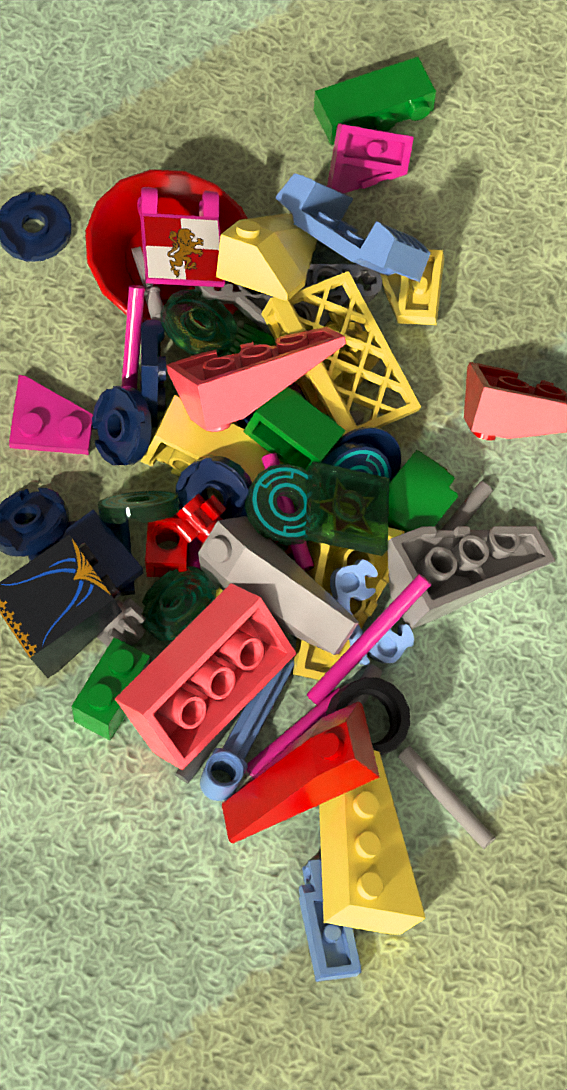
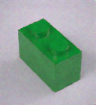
M286 387L255 411L243 432L270 453H277L278 459L288 467L300 470L311 477L319 468L321 462L330 454V451L346 430L339 426L333 418L323 414L306 401L300 393Z
M114 637L71 706L74 722L110 741L126 716L115 698L151 663V656Z

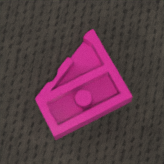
M338 124L327 186L345 194L360 188L365 189L377 185L378 182L387 179L392 180L407 175L414 137Z
M19 375L9 446L14 449L89 455L93 414L25 375Z

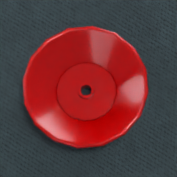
M150 169L119 180L96 202L85 229L87 264L102 294L126 316L129 286H143L131 250L140 246L143 252L141 220L137 208L142 187L156 188L158 192L157 214L199 216L198 206L200 201L203 200V192H217L219 194V226L221 236L224 231L237 221L248 218L243 208L217 184L186 171ZM153 284V286H157L161 290L160 296L165 310L174 302L189 301L207 308L221 322L226 321L238 310L234 305H213L202 301L196 293L195 286ZM214 287L215 291H219L220 287ZM145 298L142 323L152 320ZM190 304L174 306L169 311L167 317L174 321L177 331H181L178 322L179 318L187 313L199 315L211 326L214 325L203 314L204 309ZM206 312V315L216 324L219 323L210 313ZM188 316L182 321L184 331L197 332L208 327L204 321L193 316ZM168 321L170 330L175 331L172 322Z

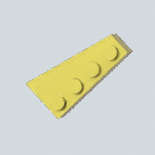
M174 395L151 438L149 447L141 462L153 466L156 460L173 467L172 474L180 476L181 472L199 458L209 455L226 457L244 469L250 476L255 488L258 480L266 473L261 458L271 453L243 432L245 429L239 427L236 421L232 422L231 426L223 431L210 432L204 430L191 421L180 397ZM279 460L281 467L290 468ZM318 469L311 476L313 480L315 479ZM283 471L284 476H291V472ZM294 473L292 479L285 478L286 483L295 484L303 490L306 496L308 495L312 486L310 481L305 480L297 473ZM268 477L263 480L262 484L266 485L269 482ZM260 485L257 492V500L265 509L272 511L269 504V495L272 491L271 486L269 485L267 488H264ZM288 487L296 513H298L304 504L303 496L296 489ZM273 495V505H274V508L276 509V511L279 513L278 508H277V505H276V502H275V499H274V495Z

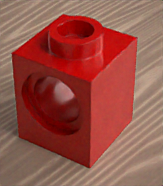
M163 514L158 516V518L148 517L145 556L147 577L186 578L189 543L176 530L183 523L177 515ZM164 541H174L178 544L172 549H162L158 546Z

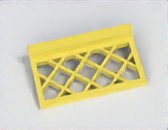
M349 271L299 290L288 301L276 297L270 298L261 314L275 341L280 336L304 332L306 329L323 328L324 326L319 325L323 309L344 317L338 333L345 336V345L362 351L358 366L337 359L340 350L338 349L332 356H329L296 380L306 400L323 414L333 418L339 426L346 430L342 437L354 429L367 426L380 428L419 411L421 405ZM343 285L350 298L347 308L327 301L331 289ZM323 293L321 298L316 296ZM304 301L317 306L318 310L314 322L299 317L293 305ZM349 319L364 325L368 332L365 342L345 335ZM367 354L374 355L383 360L386 366L384 376L363 369ZM334 367L354 375L350 391L334 384L331 378ZM360 377L380 385L376 401L355 393ZM389 388L399 392L406 405L395 409L382 404L385 389ZM352 402L373 409L368 422L359 426L356 425L349 412ZM378 412L384 414V415H382V416H380V417H377Z

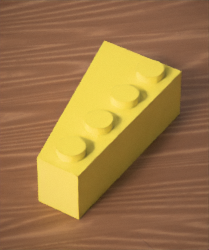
M374 751L380 778L319 805L324 923L386 934H402L426 917L380 752Z

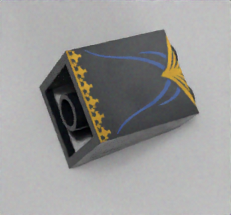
M70 535L0 582V614L29 658L47 678L59 672L122 612L115 601L121 594L107 574L101 579L92 568L99 563L85 542L77 546Z

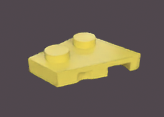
M429 250L431 253L420 282L397 273L389 276L380 273L383 290L398 324L437 325L444 266L443 250Z

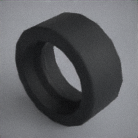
M363 677L342 687L331 698L326 716L348 706L355 697L360 695H371L385 706L389 715V731L382 740L372 743L373 750L379 751L380 756L395 750L406 739L410 727V709L404 695L392 683L381 678Z

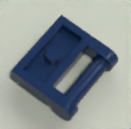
M153 319L147 320L141 325L140 392L146 400L150 411L151 427H157L158 411H165L166 404L164 381H166V356H161V342L165 337V326L161 321Z

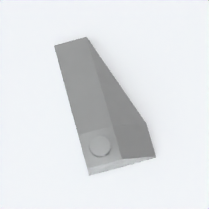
M246 516L217 521L198 552L202 579L209 582L214 591L219 587L224 590L232 583L260 596L282 631L333 655L339 654L359 624L358 620Z
M457 526L454 530H436V527H420L390 538L387 542L389 588L393 601L419 573L431 583V586L402 616L404 622L411 629L443 617L555 562L536 526H494L491 530H470L469 526Z

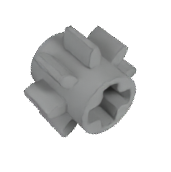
M128 598L124 603L119 599H115L122 612L98 634L97 638L107 647L114 637L130 646H134L142 638L146 628L143 623L146 618L141 615L143 609L131 598Z

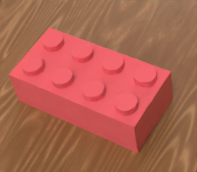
M231 583L115 700L149 748L160 758L183 770L297 653L262 598Z

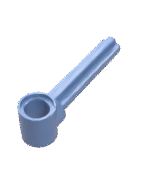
M292 659L244 707L223 748L214 749L211 757L207 760L200 778V787L204 795L209 799L223 801L236 792L248 768L245 759L293 670L294 661ZM215 770L225 771L231 777V782H218L214 779L211 772Z

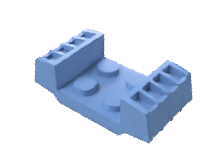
M296 173L292 175L275 198L293 214L294 225L349 261L387 276L397 273L420 282L431 252L415 237L378 221L375 222L366 238L358 235V230L342 220L353 200L349 195Z

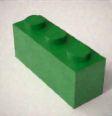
M417 56L316 90L314 94V112L330 145H334L338 124L386 132L392 129L398 122L407 119L418 121L425 118L431 111H434L436 90Z

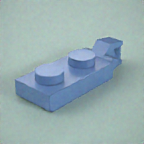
M321 859L309 860L302 867L305 885H300L299 902L315 980L320 982L357 977L361 973V965L353 928L324 923Z

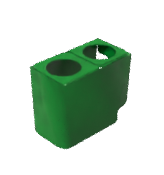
M416 450L371 505L370 519L377 525L405 531V533L420 527H435L458 498V494L450 489V485L455 478L448 472V469L419 450Z

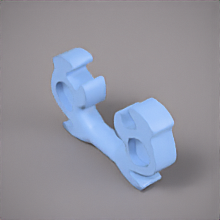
M364 559L356 560L353 565L337 568L333 571L330 578L332 597L352 616L350 599L353 597L357 601H363L370 598L376 592L375 588H366L365 576L369 578L377 577L378 572L369 561ZM359 624L348 639L350 647L363 634ZM407 624L398 625L397 634L390 628L367 654L380 663L390 664L396 662L406 648L412 647L414 644L411 628ZM367 654L358 662L360 665L370 664Z

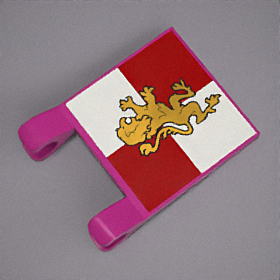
M142 187L137 208L141 220L146 283L224 287L225 280L216 277L221 237L219 194L217 192H203V200L200 201L198 206L199 216L157 214V189Z

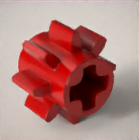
M198 493L176 513L183 522L176 530L188 543L197 537L204 544L217 521L223 520L220 515L226 508L214 494L205 501Z

